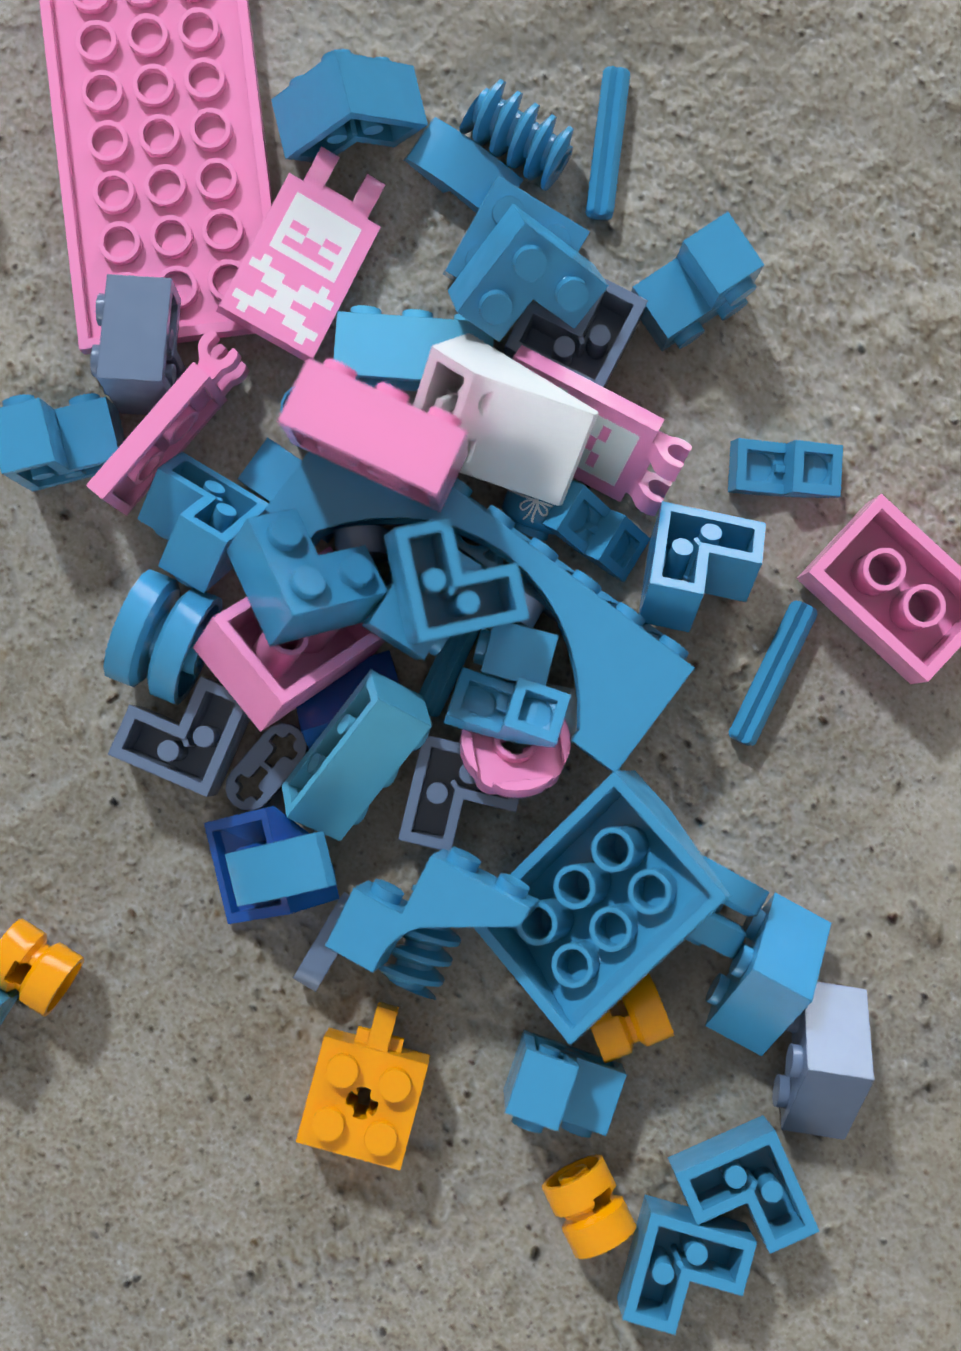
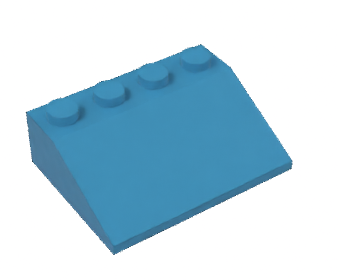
M635 770L614 771L510 874L530 887L528 894L539 900L532 914L515 927L473 928L571 1045L719 908L730 895L675 815Z

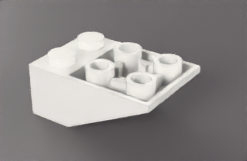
M470 333L431 347L413 404L414 407L427 413L430 407L440 408L462 421L459 428L467 431L468 455L460 473L556 506L562 505L599 414L598 411Z

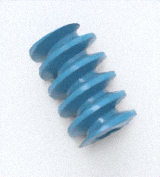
M499 79L490 89H484L474 100L465 114L459 130L464 135L473 130V141L480 146L490 141L489 150L495 157H500L508 152L506 161L510 168L516 169L525 163L523 173L526 179L532 181L542 174L541 189L547 191L559 178L572 155L573 146L570 145L574 128L568 126L559 135H555L553 131L557 117L551 114L539 124L536 122L540 105L534 102L524 112L520 111L519 107L523 93L516 91L509 99L504 100L502 96L506 82Z
M413 884L412 887H411V890H412V891L414 890V888H415V886H416V885H414V884ZM451 927L418 928L407 932L403 936L405 939L404 944H397L391 953L397 959L395 964L385 963L379 970L397 986L419 996L436 1000L435 995L426 986L440 987L445 979L434 966L449 967L453 962L452 956L442 947H458L461 943L460 936Z

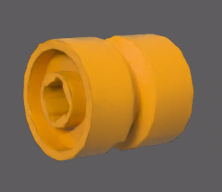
M23 918L18 919L0 939V989L5 993L14 989L18 990L19 1001L45 1017L66 994L81 970L85 959L61 942L50 946L47 944V933Z
M649 973L591 1027L605 1064L631 1054L634 1043L638 1041L648 1047L674 1036L669 1018Z
M598 1154L581 1158L553 1173L542 1184V1190L554 1215L566 1219L562 1226V1231L575 1257L578 1259L592 1258L617 1247L627 1240L637 1228L623 1196L612 1194L616 1187V1182L603 1156Z

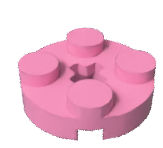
M565 718L554 748L530 745L523 748L522 754H512L510 750L504 749L501 745L506 740L462 729L460 738L461 758L467 772L474 778L476 786L486 794H498L507 798L530 797L543 792L546 788L552 787L560 777L571 747L570 731Z

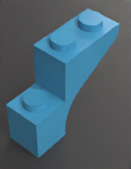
M451 847L450 851H447L443 848L430 856L409 901L402 899L404 892L400 888L381 879H375L374 883L367 880L354 887L325 946L373 973L387 963L399 940L411 930L438 927H515L532 914L539 900L528 894L530 887L523 881L505 873H500L499 877H496L479 868L481 864L480 859L463 849Z

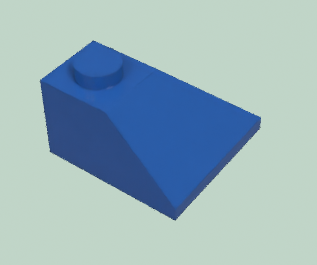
M275 806L204 823L228 924L289 915L340 899L337 885L278 899L237 906L225 854L310 833L293 820L287 818ZM332 865L333 872H334V876H335V880H336L335 870H334V867H333V865Z

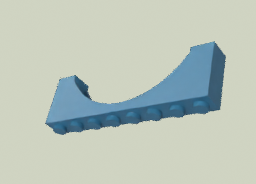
M308 451L266 506L265 510L268 513L296 508L314 547L322 538L334 535L336 529L360 525H415L451 518L454 534L486 547L509 564L518 563L519 572L542 597L556 620L567 647L574 675L577 699V730L571 737V743L611 773L618 771L695 667L685 661L689 652L664 634L657 640L641 627L646 622L645 619L626 604L619 602L616 608H614L598 596L602 587L585 573L576 570L573 575H570L558 566L555 561L559 558V555L544 542L533 537L528 543L514 533L512 529L516 523L504 512L493 505H490L485 511L470 500L469 497L473 491L460 479H456L440 513Z

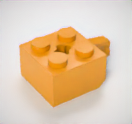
M379 1001L371 1029L358 1026L356 1035L328 1028L321 1045L296 1143L401 1170L430 1055L403 1048L405 1038L392 1035L399 1010L398 1006ZM360 1087H366L371 1090L370 1099L372 1100H370L369 1105L358 1103V1096L356 1095H358Z

